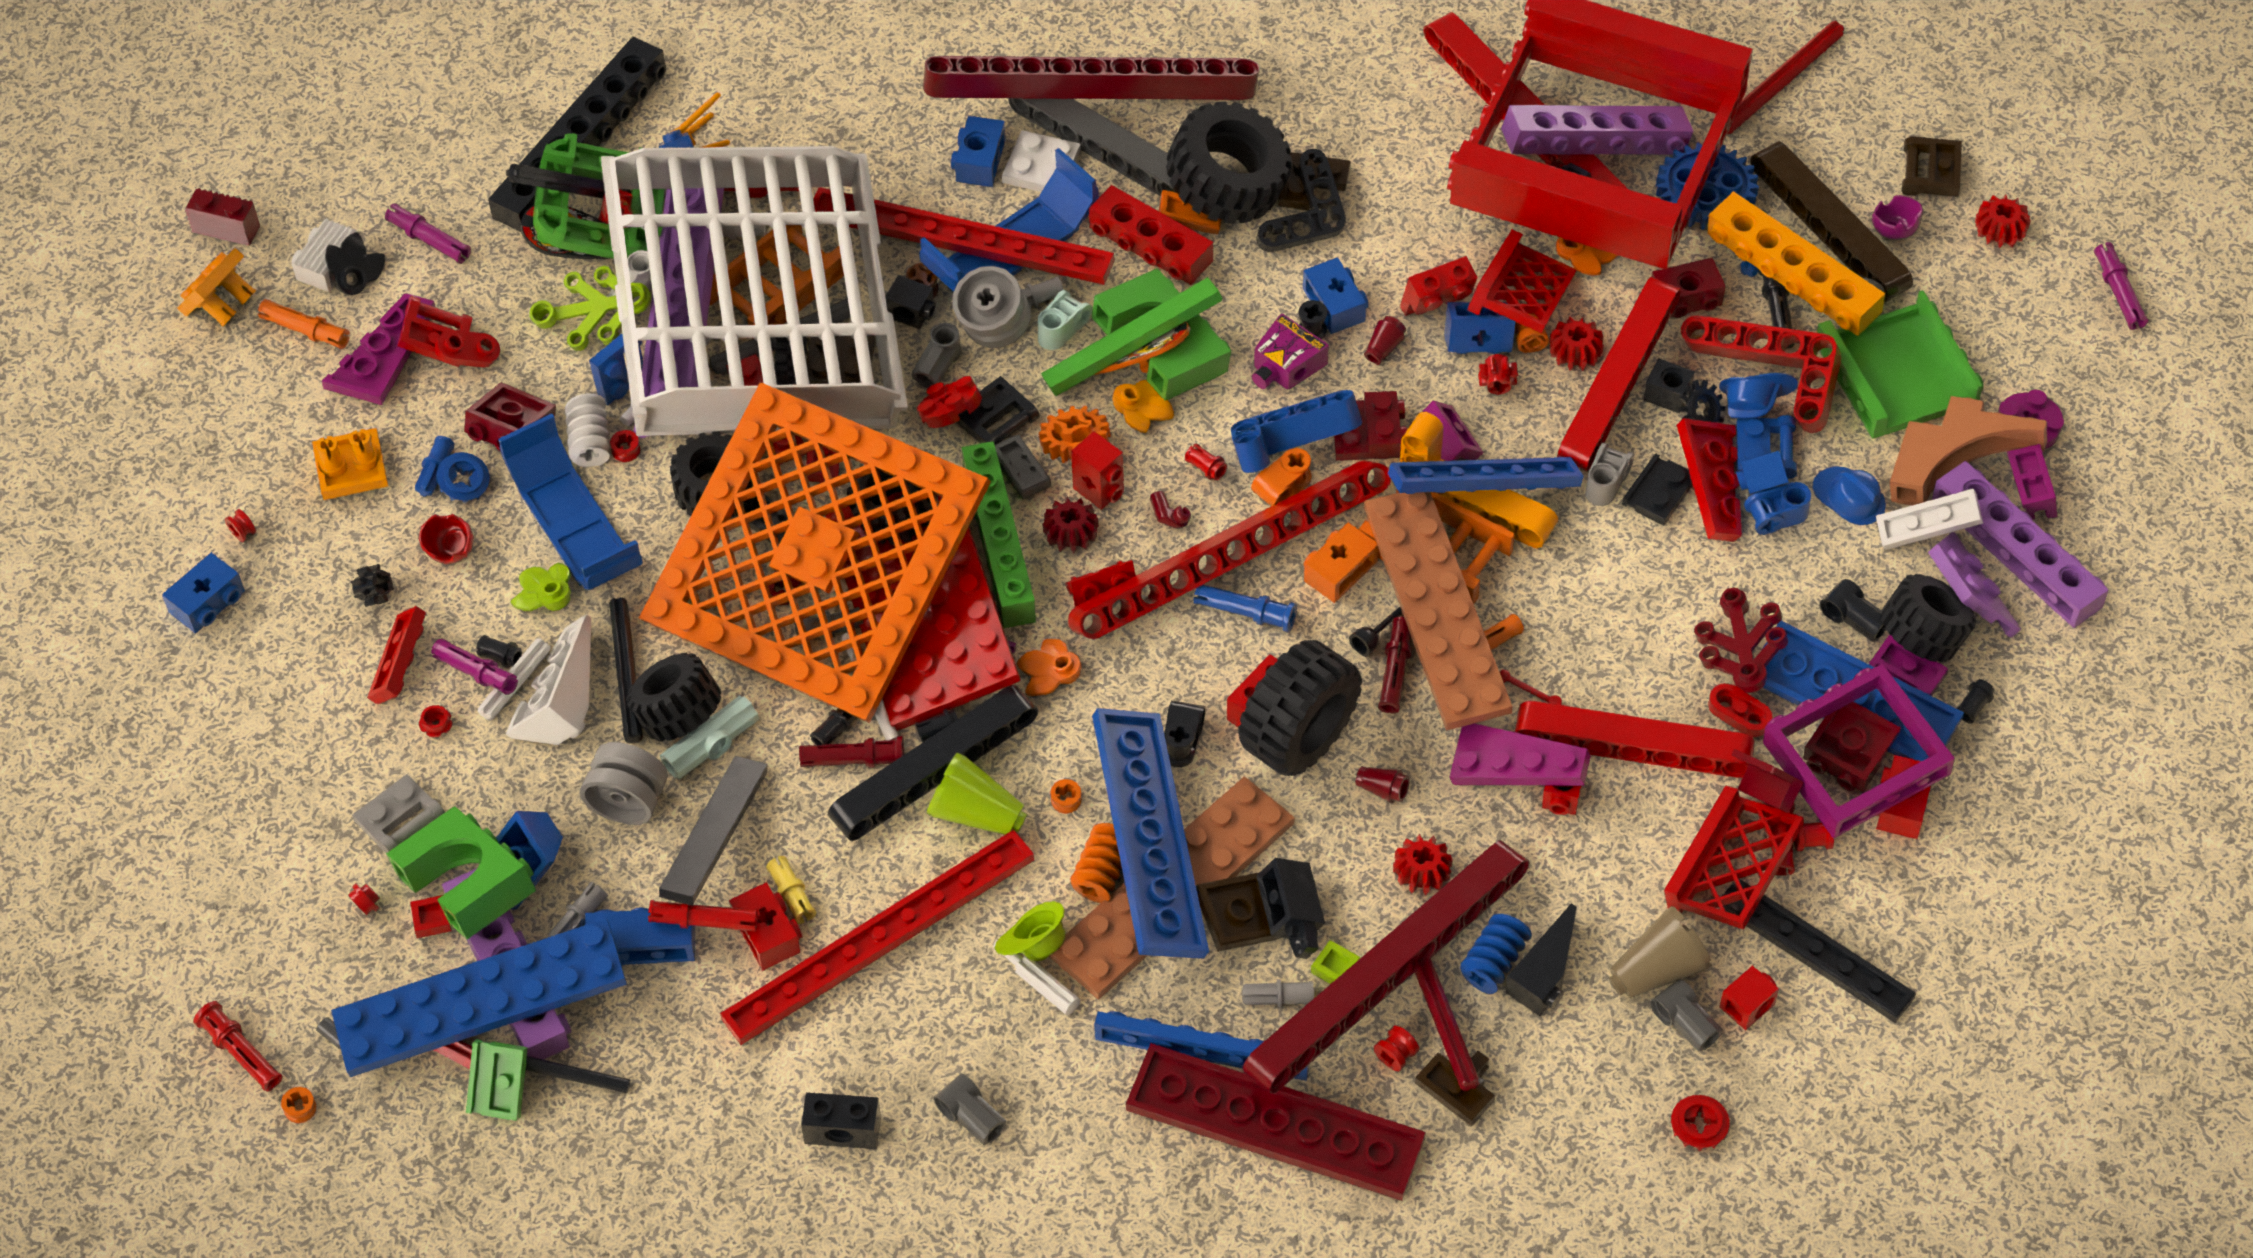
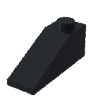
M1572 903L1507 976L1505 993L1539 1016L1548 1007L1554 1009L1564 995L1562 985L1577 907Z

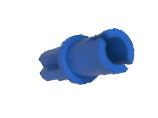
M437 436L428 457L424 458L421 463L423 469L415 485V491L420 493V496L433 495L438 483L436 481L437 469L442 460L449 456L455 447V443L446 436Z

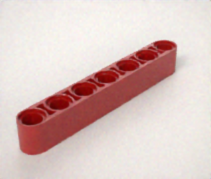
M1653 277L1647 280L1559 447L1557 457H1571L1578 468L1589 471L1599 447L1606 441L1674 312L1680 298L1681 288Z
M1525 701L1519 705L1514 731L1515 733L1586 748L1589 754L1593 756L1735 778H1743L1749 764L1732 756L1734 749L1753 757L1755 740L1744 733L1538 701Z

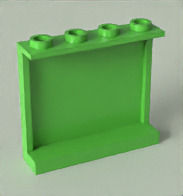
M1923 290L1919 291L1916 304L1878 316L1859 336L1843 328L1835 329L1831 320L1818 324L1817 333L1830 335L1836 341L1841 353V364L1837 381L1872 439L1905 429L1909 421L1923 423L1945 416L1951 396L1968 397L1975 400L1980 399L1983 390L1981 376L1973 371L1968 363L1966 352L1958 347L1953 339L1951 328L1943 323L1936 304L1928 299ZM1824 348L1820 352L1825 358L1831 354L1832 349Z

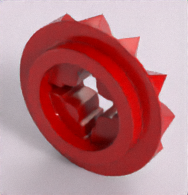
M1692 1095L1679 1101L1672 1111L1670 1121L1674 1137L1677 1136L1682 1140L1684 1147L1690 1145L1696 1147L1699 1151L1707 1147L1715 1148L1718 1143L1725 1140L1730 1127L1729 1115L1724 1106L1714 1098L1705 1095ZM1698 1112H1701L1703 1122L1709 1124L1705 1125L1702 1133H1698L1699 1130H1697L1695 1124H1690L1695 1122Z

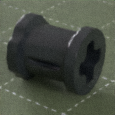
M1316 300L1304 302L1298 311L1299 319L1301 320L1299 325L1318 338L1323 339L1327 333V326L1324 323L1327 318V307Z

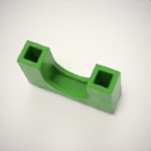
M1156 268L1095 295L1092 319L1108 335L1180 293L1175 288L1173 282ZM1199 314L1187 321L1191 329L1183 343L1149 360L1146 380L1164 400H1169L1228 372L1231 349L1228 343L1221 340L1212 330L1209 322Z
M455 806L386 853L398 878L414 893H417L454 867L469 863L479 864L473 874L437 899L449 924L467 940L536 891L530 878L534 873L529 864L523 858L517 860L507 844H498L497 839L488 828L482 830L473 815L470 813L465 815Z

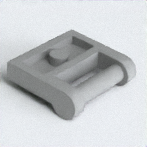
M406 774L352 814L359 827L385 853H388L444 814L445 811L436 800L432 799ZM419 809H424L423 812H421L419 815H417L415 818H413L411 821H409L407 824H405L391 836L387 835V833H389L391 830H393L395 827H397L399 824H401L403 821H405Z

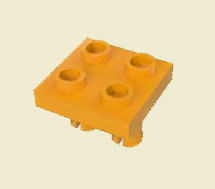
M236 248L228 255L221 252L180 295L184 301L177 309L185 316H188L196 307L199 309L202 307L223 327L235 315L236 311L215 294L217 291L215 288L222 285L241 305L256 292L255 288L253 289L235 272V266L244 258V255Z
M377 428L360 429L359 432L355 430L349 434L335 437L327 436L326 439L323 437L317 441H312L323 500L388 487Z

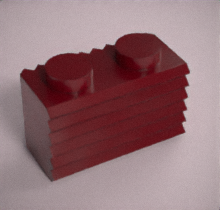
M198 188L194 191L185 208L192 233L250 246L260 228L259 219L252 200H242L240 197H230L229 194L224 196L223 193L218 194V192L213 193L212 190L207 191L206 189L201 190Z

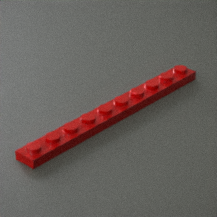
M819 187L813 198L815 212H834L831 190ZM844 192L846 210L855 211L853 194ZM874 199L878 229L881 235L921 243L920 239L925 237L934 247L1105 285L1115 262L1113 252ZM849 224V227L858 229V224Z
M1013 829L720 1013L721 1020L739 1044L743 1045L1034 861V853Z

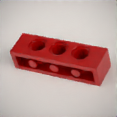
M1113 185L1089 208V228L1100 237L1105 236L1116 242L1121 249L1132 251L1139 255L1149 265H1156L1162 268L1176 280H1183L1192 285L1213 262V241Z

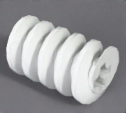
M592 393L577 395L571 398L565 406L569 458L573 463L581 467L600 466L608 461L610 457L608 453L610 445L607 440L609 434L607 430L605 399L600 395Z

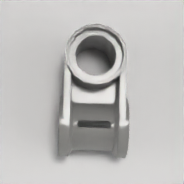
M1605 442L1601 444L1588 473L1585 495L1590 503L1597 506H1606L1614 500L1622 482L1626 480L1631 470L1635 454L1630 451L1626 454L1609 448V444Z

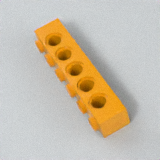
M1734 191L1709 214L1707 234L1716 243L1723 244L1735 252L1741 260L1748 261L1760 269L1766 277L1778 281L1785 286L1788 292L1798 295L1810 303L1816 311L1823 312L1835 320L1841 328L1859 336L1882 313L1885 298L1884 292Z

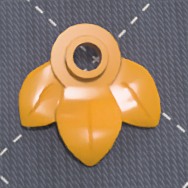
M1141 380L1135 385L1121 384L1113 392L1112 400L1115 409L1124 414L1125 422L1131 428L1139 432L1147 433L1150 427V420L1165 421L1174 418V410L1168 400H1164L1147 380Z

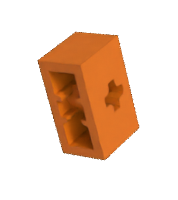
M1349 522L1346 523L1339 531H1333L1327 538L1326 543L1318 551L1314 550L1307 556L1304 561V582L1335 603L1378 562L1379 548L1376 541Z

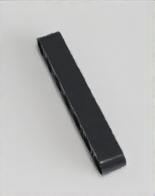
M1010 685L838 798L830 806L827 814L828 817L848 840H858L940 785L945 776L944 773L956 753L965 755L969 760L975 762L1030 725L1038 715V708L1018 686Z

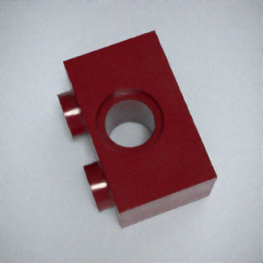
M1712 257L1669 267L1667 270L1652 271L1651 277L1681 288L1679 301L1671 317L1681 318L1688 313L1700 310L1710 311L1723 305L1726 285Z

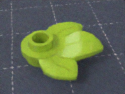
M558 562L552 565L548 571L536 566L523 570L519 575V582L523 590L510 601L512 606L523 611H533L542 606L551 611L564 608L569 603L571 589L568 585L571 573L568 567Z

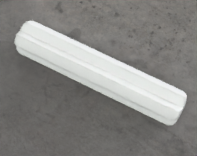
M540 638L535 639L508 671L517 676L518 685L515 691L510 695H505L494 688L479 706L478 713L488 721L493 720L547 656L550 646Z

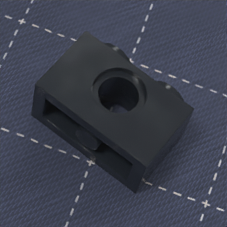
M806 1092L801 1122L804 1144L877 1149L881 1123L878 1097Z

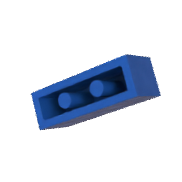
M643 907L634 908L631 911L603 909L594 913H585V925L607 918L621 965L695 961V926L689 925L688 929L680 928L679 924L649 923L648 916L651 913H648L649 909Z

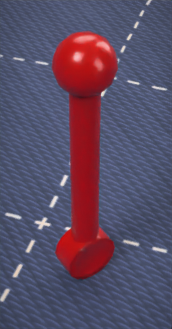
M1506 669L1499 671L1503 683L1509 682L1547 703L1562 705L1561 697L1557 695L1550 697L1512 677Z

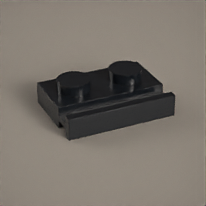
M1655 453L1623 497L1622 505L1625 507L1628 505L1634 508L1635 512L1664 526L1691 489L1693 483L1689 469L1669 459L1666 462L1659 458V454Z

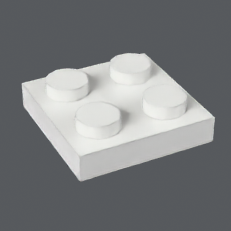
M1021 130L1003 171L1002 183L1042 192L1056 169L1055 150L1060 148L1076 162L1081 151L1080 144Z

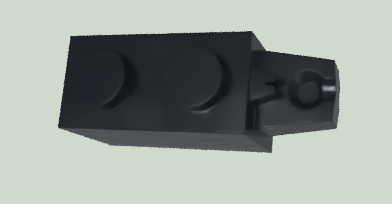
M1275 857L1256 875L1270 933L1274 937L1287 938L1296 958L1308 959L1312 953L1319 949L1317 930L1325 924L1311 866L1307 862Z

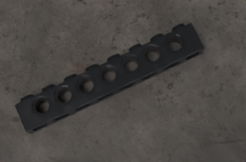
M632 36L520 162V165L539 168L546 144L564 139L565 134H578L577 142L600 146L603 141H608L615 127L621 121H625L628 118L631 109L638 101L645 99L651 86L664 77L666 65L663 50ZM507 177L488 198L492 218L521 232L520 223L525 211L535 205L537 187L512 183L509 181V177Z

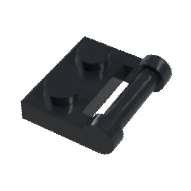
M1000 376L979 391L982 396L979 406L970 414L967 409L958 414L960 420L956 423L977 440L979 444L994 441V445H996L1027 422L1033 423L1040 417V414L1027 398ZM1014 408L1020 411L991 434L986 430Z

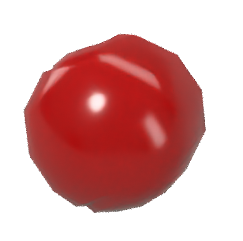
M435 514L421 526L418 539L422 550L432 560L442 564H453L462 561L463 558L469 555L473 547L474 535L471 526L457 515L439 516Z

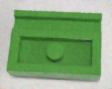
M479 1039L473 1042L466 1113H480L483 1116L514 1121L521 1117L528 1047L498 1042L489 1043Z

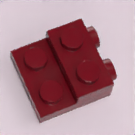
M500 382L465 411L464 432L472 440L489 442L500 451L499 438L549 414L555 416L556 405Z
M1397 391L1364 392V400H1356L1363 421L1362 424L1354 430L1333 436L1336 461L1400 458L1401 439L1407 431V426H1400V419H1405L1404 400H1398Z
M1853 701L1824 717L1806 744L1803 759L1807 760L1806 765L1813 772L1824 774L1826 771L1837 777V783L1845 790L1852 792L1858 789L1864 792L1881 767L1883 758L1899 736L1901 727Z

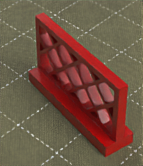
M1511 229L1479 281L1467 310L1479 315L1485 307L1542 334L1572 282L1577 269L1520 244L1523 234ZM1515 272H1522L1524 276H1518ZM1534 272H1541L1543 276H1536ZM1553 272H1556L1562 276H1555ZM1507 286H1514L1516 290H1509ZM1526 286H1533L1535 290H1528ZM1545 286H1552L1554 290H1547ZM1543 299L1546 304H1539L1537 300ZM1498 300H1506L1508 304L1502 303ZM1518 300H1525L1527 304H1520ZM1528 314H1535L1538 319Z
M1725 785L1664 889L1667 908L1673 906L1681 914L1686 910L1744 930L1802 829L1804 817L1790 812L1786 813L1777 808L1740 797L1737 788ZM1745 810L1758 814L1760 820L1741 826L1739 818ZM1780 822L1791 825L1787 832L1773 836L1769 827ZM1764 828L1768 838L1750 844L1746 834ZM1741 836L1745 846L1726 852L1723 846L1725 842ZM1773 847L1775 851L1773 858L1761 862L1757 861L1754 852ZM1749 854L1753 864L1734 870L1730 860ZM1725 862L1729 873L1710 878L1709 869ZM1757 873L1760 878L1758 884L1743 889L1739 879ZM1734 881L1738 891L1719 897L1715 887ZM1710 889L1714 899L1703 903L1692 900L1696 893ZM1742 900L1745 907L1739 916L1726 912L1723 907Z

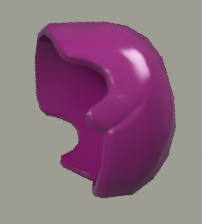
M1895 195L1889 204L1883 205L1882 201L1878 203L1872 214L1871 222L1881 236L1891 240H1903L1914 235L1918 230L1924 210L1921 203L1915 199Z

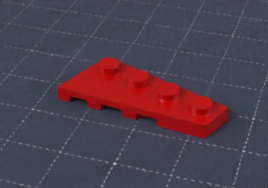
M1684 418L1676 426L1708 539L1735 542L1742 536L1740 500L1736 498L1735 489L1739 486V481L1734 473V462L1738 459L1737 448L1733 447L1732 440L1736 435V425Z

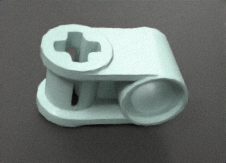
M1066 290L1060 291L1054 300L1038 315L1039 345L1047 350H1056L1064 346L1077 330L1081 329L1088 322L1092 314V305L1087 302L1081 303L1077 301Z

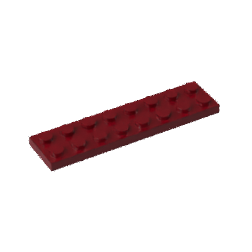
M1150 1043L1125 1104L1126 1111L1403 1201L1426 1137L1425 1131L1286 1086L1272 1094L1245 1073Z

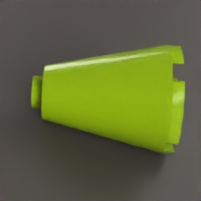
M956 753L944 773L945 776L941 784L938 785L931 799L927 814L934 818L1003 835L1013 829L1019 833L1028 815L1022 812L1024 804L965 755Z

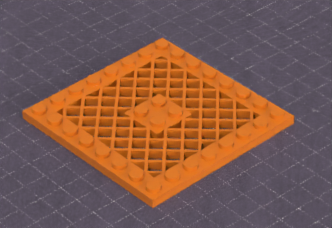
M760 382L639 619L870 723L991 481L985 476ZM794 435L804 438L808 442L797 446ZM787 437L790 449L776 454L773 443ZM822 447H825L837 453L825 457ZM767 449L769 457L761 460L765 450ZM815 449L819 461L804 466L801 455ZM794 458L797 469L782 475L779 464ZM851 459L865 465L853 469ZM844 461L847 473L832 478L829 467ZM772 467L775 478L761 484L757 472ZM822 470L825 482L810 487L807 476ZM879 471L891 475L893 478L882 482ZM872 473L875 485L860 491L857 479ZM750 479H752L754 487L745 490ZM800 479L803 490L789 496L785 484ZM850 482L854 494L838 499L835 488ZM907 483L917 486L922 490L911 494ZM900 485L904 497L889 503L885 491ZM779 488L782 499L767 505L764 493ZM828 491L832 502L817 508L814 496ZM879 494L882 506L867 512L864 500ZM936 495L942 497L940 503H938ZM757 496L760 508L746 513L742 502ZM929 498L933 509L917 515L914 503ZM807 499L810 511L799 506L794 514L792 505ZM857 503L860 515L845 520L842 508ZM907 506L911 518L896 524L892 512ZM785 508L788 520L773 525L770 514ZM737 509L738 517L730 520L733 512ZM835 512L838 523L823 516ZM885 515L889 527L874 533L870 521ZM763 517L767 529L752 534L749 522ZM930 521L925 533H923L921 524ZM864 524L867 536L858 539L860 534L851 528ZM742 526L745 537L731 543L727 531ZM914 527L918 539L902 545L899 533ZM785 532V534H784V536H783V538H782V540H781V542H780V544H779L777 535L780 534V533ZM892 536L896 548L880 554L877 542ZM721 538L723 546L715 549ZM770 538L773 550L758 555L755 543ZM870 545L874 557L858 562L855 551ZM748 547L751 559L737 564L734 552ZM915 551L908 564L906 554ZM727 556L730 567L715 573L712 561ZM849 557L852 566L843 569ZM899 557L902 570L887 575L884 563ZM771 561L768 566L777 572L765 576L762 564ZM877 566L880 578L865 584L862 572ZM706 567L708 576L700 579ZM755 568L758 580L743 585L740 573ZM855 575L858 587L843 592L840 580ZM733 576L736 588L722 594L718 582ZM790 577L805 585L793 589ZM783 580L786 592L771 597L768 585ZM900 581L893 594L890 584ZM711 585L714 597L700 602L697 590ZM834 586L837 596L821 601L818 590L830 594ZM884 587L887 600L872 605L868 593ZM761 589L764 601L750 606L746 594ZM811 592L814 605L800 610L796 598ZM862 596L865 608L850 614L847 602ZM690 597L693 605L687 603ZM739 598L742 610L728 615L725 603ZM789 601L793 613L778 619L775 606ZM840 605L843 617L828 623L825 610ZM717 606L720 617L706 612V610ZM767 610L771 622L756 628L753 615ZM885 611L878 624L875 614ZM818 614L821 626L806 631L803 619ZM869 618L872 630L857 635L853 623ZM746 619L749 630L733 623ZM796 622L799 635L784 640L781 628ZM846 626L850 639L835 644L831 632ZM774 631L777 643L762 637V635ZM824 635L828 647L813 653L810 640ZM870 641L863 654L860 644ZM802 644L806 656L790 648ZM853 648L857 660L842 666L838 653ZM831 656L834 668L818 661Z

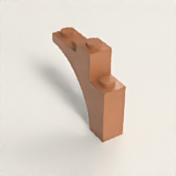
M1951 396L1942 426L1926 422L1909 421L1890 479L1891 501L1912 506L1926 502L1931 492L1935 489L1936 481L1964 461L1971 462L1990 454L2040 444L2042 452H2044L2047 444V421L2032 417L2025 418L2005 415L1999 412H1985L1984 401L1968 397Z

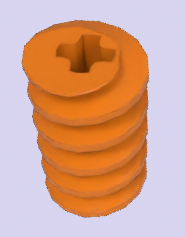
M1100 823L1094 825L1091 829L1090 837L1085 843V848L1081 852L1080 860L1077 862L1075 871L1070 878L1072 887L1081 896L1097 903L1110 900L1109 892L1115 888L1113 880H1117L1120 877L1119 869L1122 868L1113 824Z

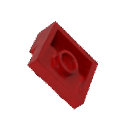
M1467 256L1410 276L1400 304L1404 315L1407 316L1413 313L1421 315L1439 308L1443 303L1456 302L1468 297L1473 292L1478 277Z

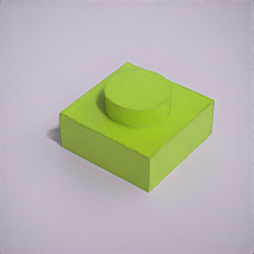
M1329 940L1311 965V973L1331 984L1356 963L1360 956Z

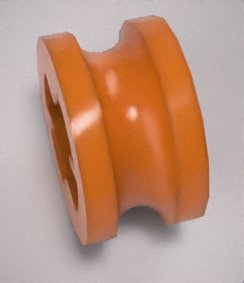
M1062 779L1055 782L1051 787V805L1056 811L1067 814L1076 811L1080 807L1082 798L1081 788L1078 783L1070 779ZM1067 792L1072 793V798L1067 797L1065 801L1060 800V795H1065Z
M294 1087L288 1090L282 1097V1109L286 1118L291 1122L304 1123L314 1116L316 1102L311 1091L307 1088ZM302 1099L304 1109L296 1111L294 1101Z

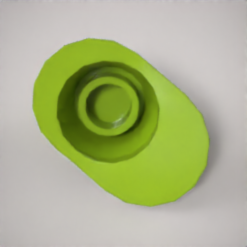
M1055 901L1044 902L1027 911L1012 928L998 939L994 947L996 952L1001 955L1023 953L1028 959L1033 961L1045 960L1049 955L1057 951L1065 940V928L1062 923L1065 909L1062 904Z

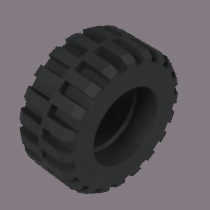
M1215 102L1214 106L1211 103L1200 106L1199 109L1189 113L1182 122L1168 151L1166 169L1168 176L1171 177L1170 183L1174 191L1180 192L1179 198L1185 204L1189 203L1193 206V211L1198 214L1202 212L1208 215L1207 219L1213 221L1221 219L1227 224H1234L1236 220H1239L1240 223L1251 222L1253 218L1259 219L1274 206L1291 174V150L1288 142L1283 141L1284 134L1279 127L1275 128L1273 126V121L1267 116L1262 117L1258 114L1259 111L1252 107L1246 109L1243 107V104L1236 102L1232 103V105H1227V102ZM1209 152H1219L1232 156L1241 162L1249 173H1237L1222 167L1213 159Z
M1318 640L1301 641L1300 644L1293 645L1287 653H1283L1278 657L1277 662L1268 668L1265 672L1266 675L1255 686V691L1249 697L1245 705V712L1242 713L1240 718L1241 725L1238 727V733L1243 748L1280 775L1296 776V774L1305 772L1307 767L1315 765L1317 760L1329 751V747L1333 742H1336L1340 737V733L1350 721V716L1358 704L1357 699L1361 695L1362 689L1360 686L1362 685V678L1358 668Z

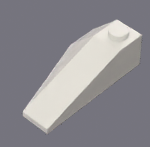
M587 614L567 626L547 657L550 665L543 670L540 676L535 677L531 684V687L536 689L535 693L528 703L521 701L506 732L508 737L559 745L568 738H576L584 729L585 722L583 721L589 708L591 617Z

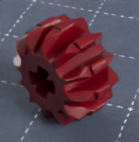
M1068 496L1063 504L1054 500L1052 509H1046L1044 523H1042L1043 533L1047 536L1049 546L1057 544L1060 552L1066 547H1070L1073 554L1077 549L1076 546L1087 550L1089 541H1095L1097 527H1099V519L1094 514L1092 504L1084 505L1082 498L1076 502H1071Z

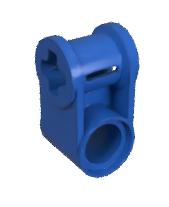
M1791 482L1784 486L1752 494L1745 500L1744 507L1748 513L1752 514L1756 522V532L1759 535H1766L1804 522L1809 515L1811 491L1803 483Z

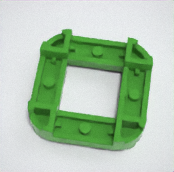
M569 133L565 134L564 139L546 144L539 168L603 180L601 156H614L615 158L628 152L577 142L578 134ZM537 187L533 225L537 232V239L541 243L550 244L560 249L614 259L609 224L568 217L569 193ZM632 189L633 200L631 209L633 214H643L640 190ZM652 189L655 213L662 214L665 189ZM641 227L624 228L627 259L633 252L639 250L647 251L645 230ZM658 227L659 238L663 227Z

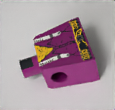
M1281 313L1255 347L1254 366L1257 370L1252 374V380L1261 389H1266L1273 381H1276L1287 390H1290L1328 364L1329 345Z

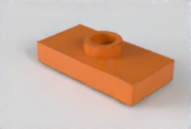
M1162 190L1159 212L1192 230L1210 234L1219 233L1221 219L1217 221L1207 219L1208 215L1202 212L1198 214L1192 210L1193 206L1189 203L1185 204L1179 198L1180 193Z

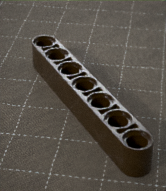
M1778 141L1751 156L1750 163L1754 166V172L1851 271L1862 278L1872 279L1884 287V302L1912 288L1913 278L1908 268L1783 142Z

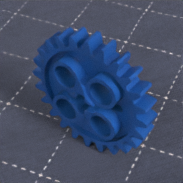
M1697 142L1696 149L1694 150L1686 145L1684 146L1683 153L1675 149L1673 150L1672 158L1665 157L1664 165L1659 166L1656 178L1657 197L1677 203L1701 150L1702 145L1700 142ZM1722 145L1691 214L1688 227H1692L1695 222H1699L1701 230H1704L1708 223L1709 214L1733 191L1755 205L1759 185H1757L1758 175L1753 174V165L1746 166V156L1737 159V150H1733L1728 154L1725 152L1726 145Z

